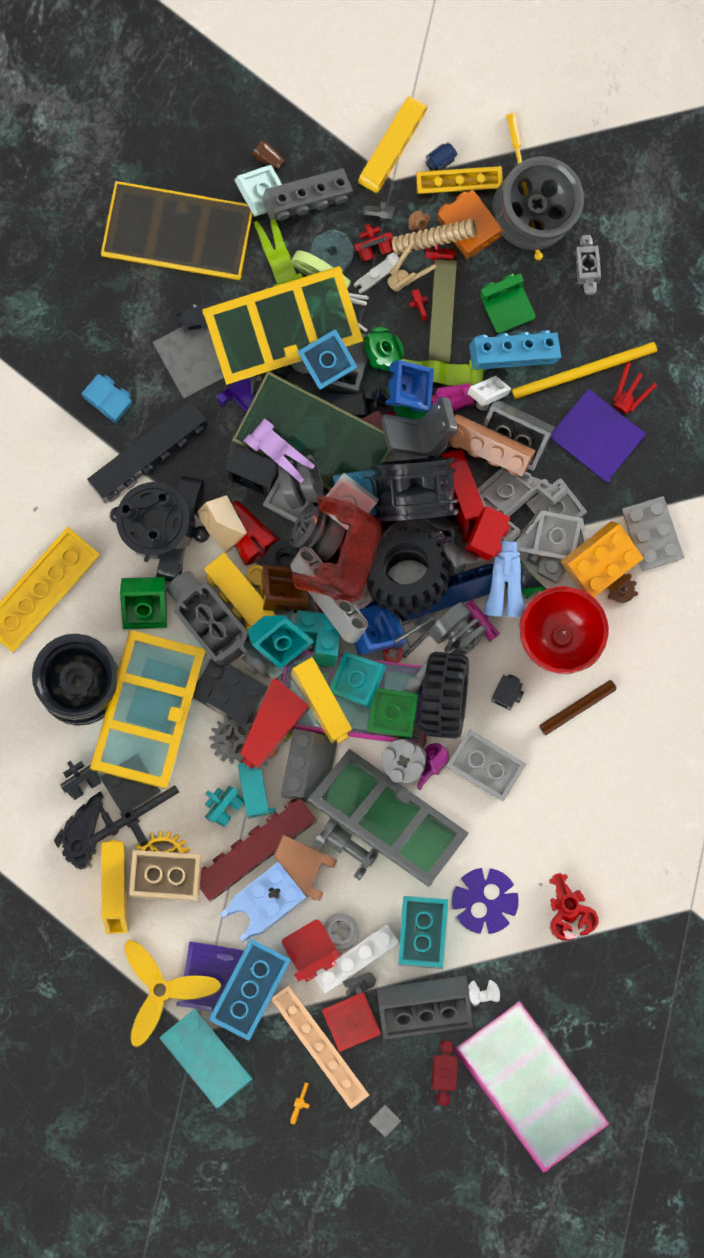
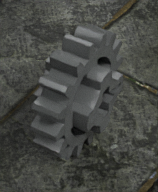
M226 716L224 717L225 722L223 724L217 721L219 727L211 729L215 735L209 736V739L214 741L210 748L217 749L214 755L216 757L222 755V762L229 758L230 764L234 763V759L242 763V756L240 753H237V750L244 746L248 736L241 735L239 727L243 728L248 735L252 724L248 723L244 726L233 718L229 721ZM229 726V730L225 734H221ZM235 733V736L237 739H239V741H235L232 747V744L230 743V741H228V739H231ZM219 743L225 744L228 747V753L220 748Z

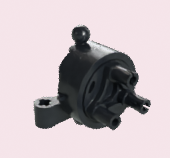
M182 476L177 490L169 486L168 481H164V483H143L131 489L123 497L119 506L114 507L110 511V520L116 523L118 533L123 542L134 552L143 556L144 562L148 563L150 559H159L156 577H165V581L171 582L183 573L185 549L193 538L196 542L203 543L210 537L205 526L196 527L194 517L196 506L203 494L204 480Z

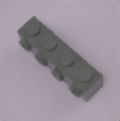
M342 168L267 188L261 199L270 221L276 219L282 221L289 218L290 215H304L312 209L322 210L334 203L341 205L348 201L353 190L345 170Z

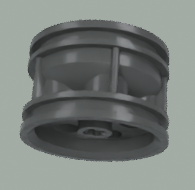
M545 156L532 157L515 166L500 184L493 198L492 215L503 231L501 235L511 244L526 250L545 249L557 243L579 219L584 205L583 188L576 173L562 161ZM519 182L528 184L530 187L528 195L520 194L518 191ZM543 184L553 186L555 191L553 196L545 197L542 195L541 187ZM537 204L538 208L534 209L532 206ZM512 205H517L521 208V217L516 216ZM553 207L558 208L562 213V218L558 220L550 218L548 210ZM529 222H539L542 230L529 227Z

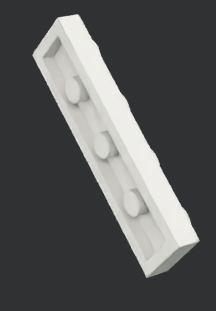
M385 925L335 960L336 966L327 971L322 968L316 972L318 976L315 977V980L326 994L400 943L388 925Z

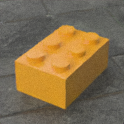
M610 521L560 562L580 590H584L593 597H596L644 558L621 525Z

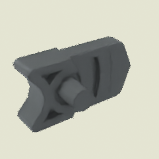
M380 202V206L367 205L363 207L362 212L364 215L379 216V221H385V218H393L394 206H386L385 202Z
M368 972L355 978L352 977L344 980L342 983L348 988L346 991L347 997L351 998L374 987L376 983L375 976Z

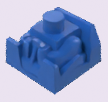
M402 360L392 362L388 370L394 374L389 380L390 399L386 401V404L410 407V411L418 413L428 412L431 409L434 369Z
M377 605L359 609L367 620L368 626L360 639L354 643L358 655L371 654L377 650L393 647L399 649L407 642L405 638L395 643V639L404 633L397 615L389 613L388 608L383 610Z

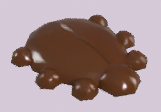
M623 574L607 587L611 593L608 595L609 599H613L618 603H626L638 595V591H635L634 587L637 585V582L630 580L631 574Z

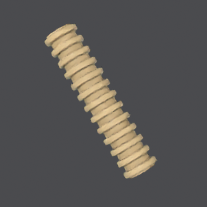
M470 218L468 221L462 220V222L457 221L455 224L450 223L449 226L445 224L443 227L437 226L436 228H430V230L424 229V232L419 230L418 233L412 232L411 234H405V236L399 235V238L394 236L392 247L396 255H401L412 240L415 241V244L410 252H413L414 249L419 251L420 248L422 250L426 249V247L431 248L433 245L436 247L439 243L444 245L445 242L449 244L451 241L457 242L458 239L460 241L464 240V238L469 239L470 236L474 238L477 236V225Z

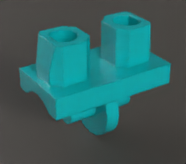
M228 786L224 792L219 787L214 793L208 790L205 794L209 799L204 805L210 810L204 817L213 823L215 822L225 827L231 819L224 812L225 808L230 805L233 809L238 810L244 803L243 799L237 794L239 791L231 786Z

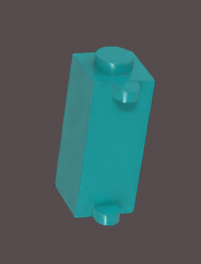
M243 762L237 764L247 818H256L275 813V808L268 807L261 768L259 770L255 767L250 769Z

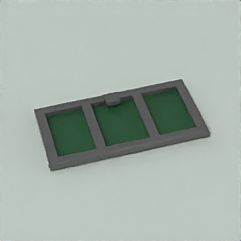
M351 749L344 754L307 800L428 887L433 884V881L469 834L405 787L393 782L389 776Z

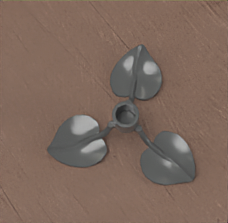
M443 516L424 519L432 527L439 530H448L451 534L450 543H445L443 546L449 558L450 574L455 575L464 572L466 564L478 561L479 557L454 544V529H458L459 524L453 518Z

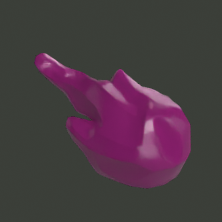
M432 743L424 749L427 756V764L417 784L418 790L422 789L423 785L432 775H439L441 769L447 764L449 753L443 745Z

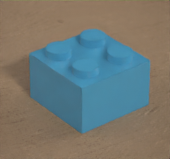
M336 329L297 350L318 389H322L358 368Z

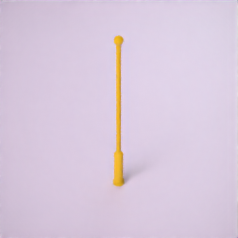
M509 113L505 117L508 122L512 147L516 151L519 164L522 160L519 150L521 144L516 114ZM522 182L524 196L528 195L527 185L525 182ZM530 221V227L535 229L534 221ZM539 249L535 250L534 258L541 260L543 258L542 253Z

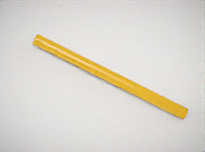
M651 342L511 389L515 400L657 352L655 342Z

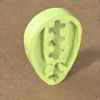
M300 250L296 251L291 260L292 265L306 276L334 268L318 257ZM343 275L346 287L348 288L351 282ZM334 277L319 281L330 288L338 290Z

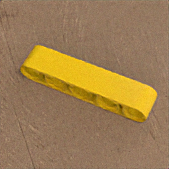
M410 96L406 98L362 171L358 184L375 193L380 191L427 111V105Z

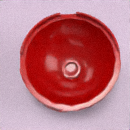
M567 586L552 587L536 595L522 613L519 624L522 645L529 658L542 669L556 674L568 675L591 667L598 661L604 651L609 635L607 616L600 603L586 591Z

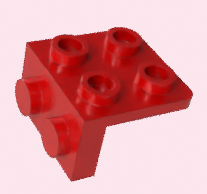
M315 919L282 939V945L298 971L294 974L298 982L305 979L307 983L318 976L316 971L322 968L327 971L336 966L335 960L341 957L319 919Z

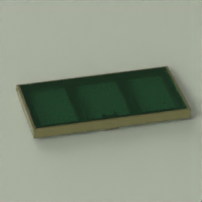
M270 371L266 373L232 440L243 447L246 446L253 449L243 440L248 434L251 435L265 418L275 426L272 430L303 456H313L322 477L323 487L328 491L334 486V475L371 469V464L384 462L390 451L382 429ZM261 449L256 451V454L262 457L267 455ZM286 454L284 455L287 460H293L297 464L296 460Z

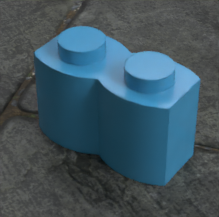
M97 374L82 392V396L106 417L117 423L132 405L131 395L123 388L119 390L114 387L115 382L107 375L102 377Z

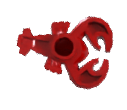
M557 873L549 879V884L556 886V898L550 899L552 911L556 909L558 911L550 921V931L553 936L562 941L576 938V934H567L566 931H574L568 923L573 924L580 914L582 916L578 923V929H581L583 925H586V928L579 935H588L598 926L599 917L591 907L579 904V902H584L586 899L580 890L572 893L565 883L568 876Z

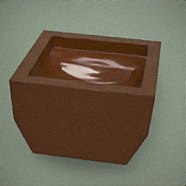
M263 565L261 573L264 595L263 610L281 612L293 610V613H297L298 610L305 611L309 604L308 591L296 577L291 567Z

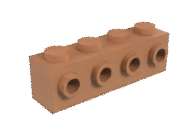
M459 414L455 415L457 431L448 442L450 446L465 449L469 455L477 458L482 457L490 465L501 466L512 475L523 476L536 450Z

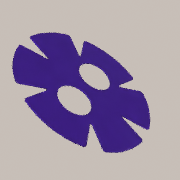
M482 868L465 874L461 880L469 889L455 886L452 896L453 909L466 908L457 916L459 922L468 930L481 934L484 922H486L489 934L506 928L510 923L502 912L515 916L519 903L518 893L504 894L514 886L511 879L504 873L492 868L489 869L486 881ZM489 884H495L500 891L499 896L494 900L487 899L484 895V888ZM477 902L483 903L487 908V913L482 918H476L471 913V907Z

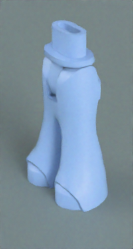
M500 541L502 548L494 560L491 589L483 613L489 616L504 615L505 582H508L506 616L521 617L525 610V604L521 591L520 552L517 551L516 541Z

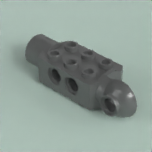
M190 571L183 572L174 578L166 588V591L177 603L174 613L214 662L220 666L229 665L244 653L245 656L241 659L254 674L259 671L265 676L270 660L252 646L247 628L214 588L208 583L201 585Z

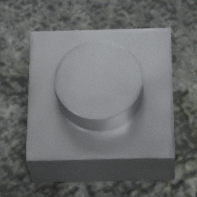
M384 1105L369 1122L386 1137L401 1120Z

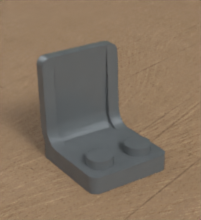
M439 397L427 414L420 419L387 414L381 418L387 447L393 452L436 457L457 431L450 399L445 397Z

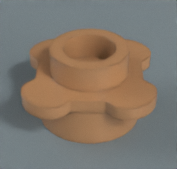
M421 211L412 213L408 220L409 229L411 231L416 230L418 232L422 230L424 232L430 221V215H424Z

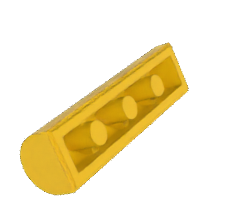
M502 166L416 172L417 194L469 191L472 189H498L503 182Z

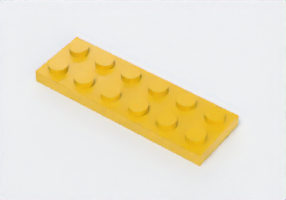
M68 526L0 601V643L13 654L101 557L95 549Z

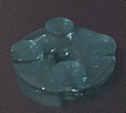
M328 230L326 233L319 234L314 239L311 246V254L332 267L340 266L342 272H344L353 260L354 248L345 233L338 230ZM332 247H335L338 254L329 256V253L326 252L327 249L331 250Z

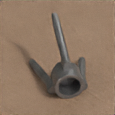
M431 613L411 620H402L403 625L414 622L415 627L396 638L395 643L404 640L417 631L421 634L424 632L411 646V649L403 654V658L412 653L429 636V630L436 623Z

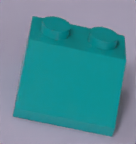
M285 615L263 616L247 629L252 646L280 669L314 643L310 636Z

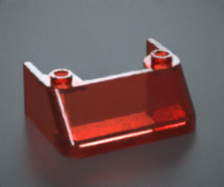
M318 494L317 502L320 512L336 515L337 520L342 524L349 525L337 565L332 563L321 564L316 570L315 577L293 572L292 578L295 588L350 602L357 601L363 594L382 534L381 523L377 518L351 502Z

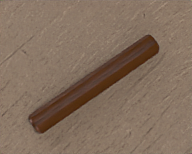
M609 680L540 724L541 732L544 735H548L615 692L617 689L616 685L612 680Z

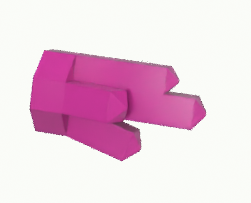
M470 383L438 388L436 395H432L431 406L439 397L450 399L453 412L463 407L473 406L474 399L467 394L471 387Z

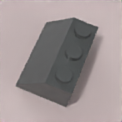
M496 400L491 405L483 423L484 427L536 450L528 467L532 471L535 470L555 429V426L499 400Z
M293 728L281 791L283 798L295 800L301 798L302 801L308 802L309 796L312 795L333 768L337 741L331 744L325 735ZM328 790L321 797L325 801L327 800Z

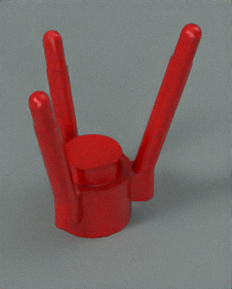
M631 362L626 363L617 393L613 398L615 402L613 407L624 414H628L629 411L633 412L637 405L657 386V383H653L634 402L635 398L632 396V393L642 377V374L639 373L628 392L624 391L622 393Z

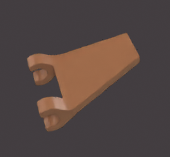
M282 835L274 853V857L304 895L320 901L323 892L312 888L321 864L334 868L338 860L285 835Z

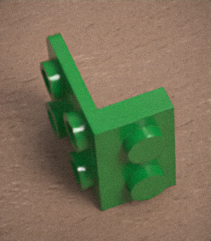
M521 273L517 275L509 274L503 278V281L498 283L490 282L481 289L480 299L497 334H502L535 319V313L523 289L524 279Z

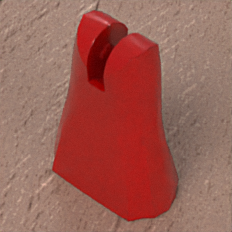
M235 500L231 504L247 532L235 547L244 565L248 566L267 554L271 545L279 541L280 538L260 522L242 503Z

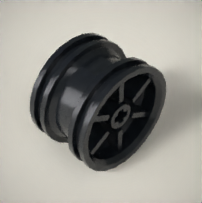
M78 633L65 634L47 643L38 653L32 670V684L35 693L47 711L57 720L75 726L90 725L103 719L108 703L116 692L118 683V666L107 647L91 636ZM77 655L83 656V660L81 662L75 661V657ZM57 665L63 666L61 672L55 671ZM94 667H101V673L95 674L93 672ZM78 677L80 678V680H82L81 686H77V684H75V679ZM57 686L62 689L58 695L54 694V688ZM94 688H98L100 690L99 696L92 695V690ZM74 698L80 699L79 706L75 707L72 705Z

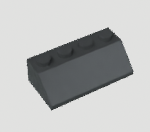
M466 976L377 988L383 1040L473 1028Z

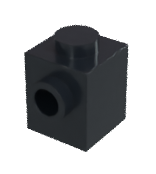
M508 674V676L503 675L491 698V702L511 711L514 703H520L524 691L521 690L523 684L520 683V679L511 674Z

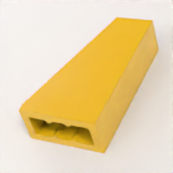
M313 657L294 667L290 676L331 744L335 741L339 744L350 737L348 734L352 728Z
M109 840L101 843L102 921L106 934L129 933L126 848L124 841Z

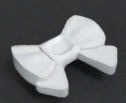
M489 980L487 990L480 991L475 981H472L468 986L472 1006H477L480 1002L490 1000L499 1002L500 1000L499 988L492 980Z

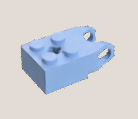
M277 862L236 894L229 906L220 914L223 918H226L236 912H244L250 917L249 927L239 938L243 943L250 937L263 934L307 898L281 864ZM271 890H280L281 892L278 893L280 897L278 899L275 897L269 898Z

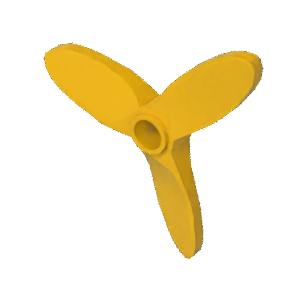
M127 940L124 951L128 962L137 977L149 988V995L134 1021L131 1032L132 1045L138 1047L148 1040L159 1022L165 1002L170 998L193 1000L208 997L217 993L221 989L222 984L215 978L207 976H185L166 981L163 979L157 963L148 951L139 943ZM165 985L166 993L158 997L156 995L157 987Z

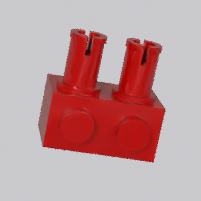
M488 506L483 508L464 550L487 561L494 556L497 557L502 548L500 541L509 532L510 525L508 522L511 517Z

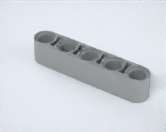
M302 547L291 563L292 571L341 637L349 643H356L368 626L367 620L316 552L311 548Z

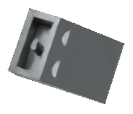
M337 326L332 328V330H337L341 339L352 336L351 330ZM361 333L362 338L367 336V334ZM363 342L346 347L358 368L323 387V389L342 394L360 393L369 361Z

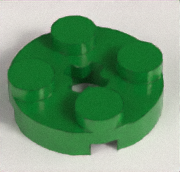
M377 327L369 332L362 342L370 359L371 366L375 369L388 370L392 362L401 360L404 356V349L400 339L396 335L392 336L388 333L390 330L384 327Z

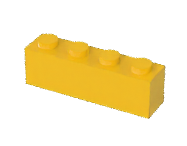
M222 553L204 568L208 574L205 577L212 587L216 585L221 591L218 594L226 604L229 601L233 604L234 608L231 610L239 620L244 618L248 624L245 625L247 629L263 616H276L273 611L263 610L264 600L225 553Z

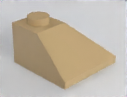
M227 495L206 502L197 511L200 521L225 553L229 552L247 534Z

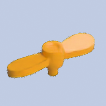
M305 1082L300 1098L295 1100L294 1107L296 1108L291 1117V1124L295 1125L300 1109L303 1107L309 1108V1104L303 1100L309 1083Z

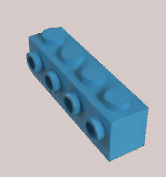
M548 330L540 331L537 334L521 332L515 336H509L507 333L498 334L496 337L479 335L469 344L473 370L556 364L561 358L558 333H550Z

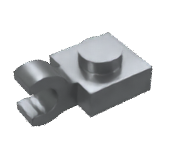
M529 553L526 559L527 562L539 567L537 574L554 583L557 582L564 569L560 562L561 560L548 556L543 558L540 555Z

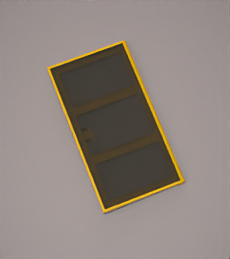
M115 181L101 256L240 281L253 213L248 204Z

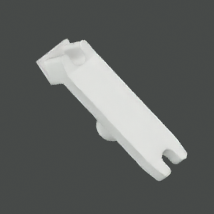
M395 252L389 254L383 262L357 280L354 288L361 286L359 294L366 292L390 274V270L395 267L400 258Z

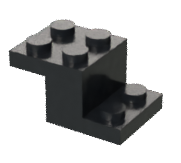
M211 659L197 682L193 699L223 717H231L245 726L267 691L268 686L230 664L228 667L225 665L220 666Z

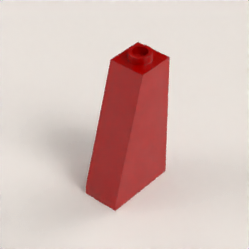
M450 450L441 454V457H455V463H451V468L456 469V473H453L454 494L455 498H458V503H454L455 508H459V513L455 514V518L459 524V531L464 542L469 540L480 511L484 506L463 450Z
M275 677L270 683L240 753L244 758L242 762L250 769L255 767L259 770L310 709L306 702Z

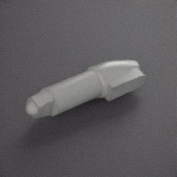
M427 662L423 663L416 676L411 678L405 688L406 692L415 693L419 689L425 678Z

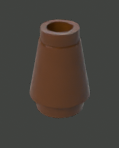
M261 141L252 154L256 157L255 160L268 166L271 165L276 170H279L285 161L268 142L264 143Z

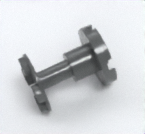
M330 818L323 827L324 829L321 834H318L312 847L320 852L327 844L337 852L345 851L358 860L361 865L354 874V877L360 881L366 873L368 866L371 867L377 859L379 852L374 848L370 852L351 840L353 836L351 833Z

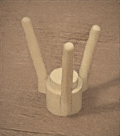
M414 240L409 243L395 267L390 270L391 276L387 281L391 289L399 292L403 287L408 286L411 282L436 268L434 264L417 274L413 272L410 275L405 270H399L415 244Z

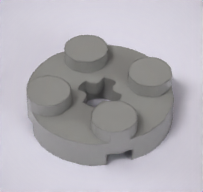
M408 738L394 740L382 752L383 769L390 779L396 783L415 781L422 775L427 764V756L423 747ZM400 755H403L404 758H409L410 761L407 763V766L400 764Z

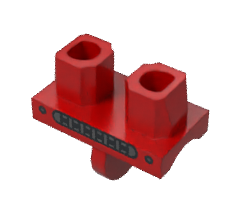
M368 223L364 225L366 231L359 233L360 239L368 237L369 240L353 246L354 251H358L360 258L364 262L374 258L371 246L376 244L379 246L381 255L392 252L391 239L393 236L389 232L374 238L375 234L381 232L378 226L371 229Z

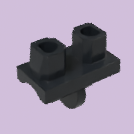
M70 760L67 762L70 768L63 772L66 778L72 774L74 775L62 782L60 786L64 793L67 792L76 800L84 794L78 784L86 780L90 787L94 788L102 782L97 773L98 771L91 770L90 765L78 772V770L84 767L83 762L80 761L73 765Z

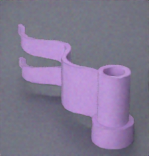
M264 418L251 435L248 434L243 441L255 451L261 449L302 483L304 479L284 455H288L311 469L315 465L272 430L275 426Z

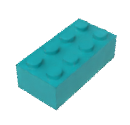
M195 1008L159 1037L217 1109L253 1081L251 1076Z

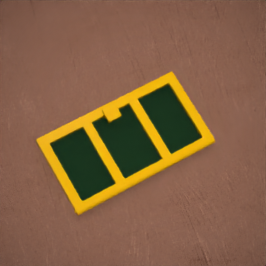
M340 266L202 309L226 385L302 361L297 350L333 329L337 330L346 347L363 341Z

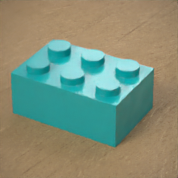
M403 896L398 966L443 969L448 899Z

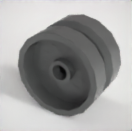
M311 455L304 457L315 465L313 469L299 462L296 464L293 460H288L304 479L302 483L280 465L278 467L282 492L286 502L292 509L303 507L306 500L310 504H314L324 499L322 477L318 465Z

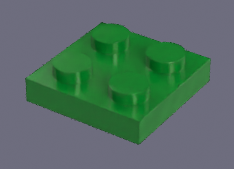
M377 688L371 703L367 732L411 739L418 694Z

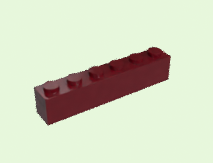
M301 798L297 801L295 799L289 801L284 805V811L280 814L275 812L266 819L267 824L261 828L259 825L248 833L250 836L244 841L239 839L230 846L232 850L227 854L222 852L212 860L214 864L208 868L206 866L201 868L200 890L210 903L273 856L282 835L294 840L317 822V819Z

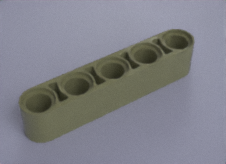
M435 259L436 268L434 271L428 361L435 360L450 363L457 261Z

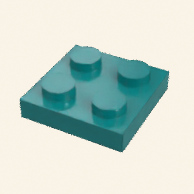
M344 652L329 688L334 696L370 708L386 666Z

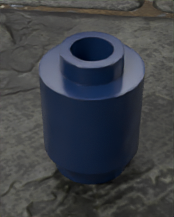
M449 142L442 143L426 155L425 164L430 171L443 170L455 161V157L458 154Z

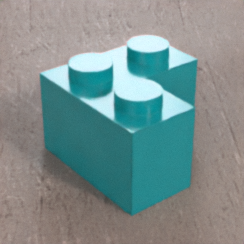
M298 610L295 625L313 639L314 661L317 665L334 667L338 656L340 634L325 614Z

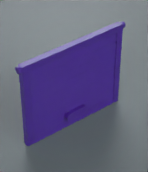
M588 389L555 428L551 439L609 484L612 475L646 436V433Z
M190 941L183 977H212L218 980L222 987L217 993L208 997L179 1000L176 1006L212 1012L244 950Z

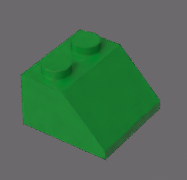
M165 577L121 578L120 602L123 629L167 628Z

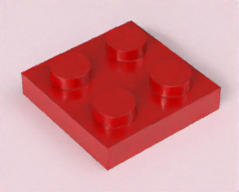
M364 992L322 1010L339 1052L381 1035Z

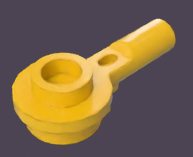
M253 565L248 568L246 579L252 586L258 588L264 600L261 579L263 567L261 565Z

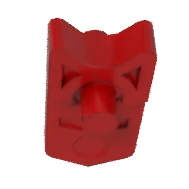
M440 244L436 247H426L425 258L433 259L434 263L435 259H454L457 255V252L452 249H441Z
M419 289L413 290L411 295L413 301L409 302L410 308L417 306L422 321L427 320V314L423 303L428 302L427 296L421 297Z

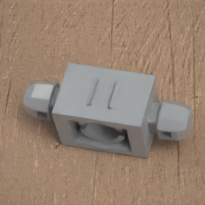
M582 235L580 247L576 248L575 253L578 285L583 284L586 295H595L597 283H600L601 279L598 246H593L590 235ZM586 258H589L588 261L594 266L590 272H588V268L583 266Z

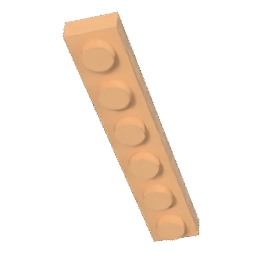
M289 985L271 998L274 1005L349 1107L352 1109L369 1096L367 1091Z

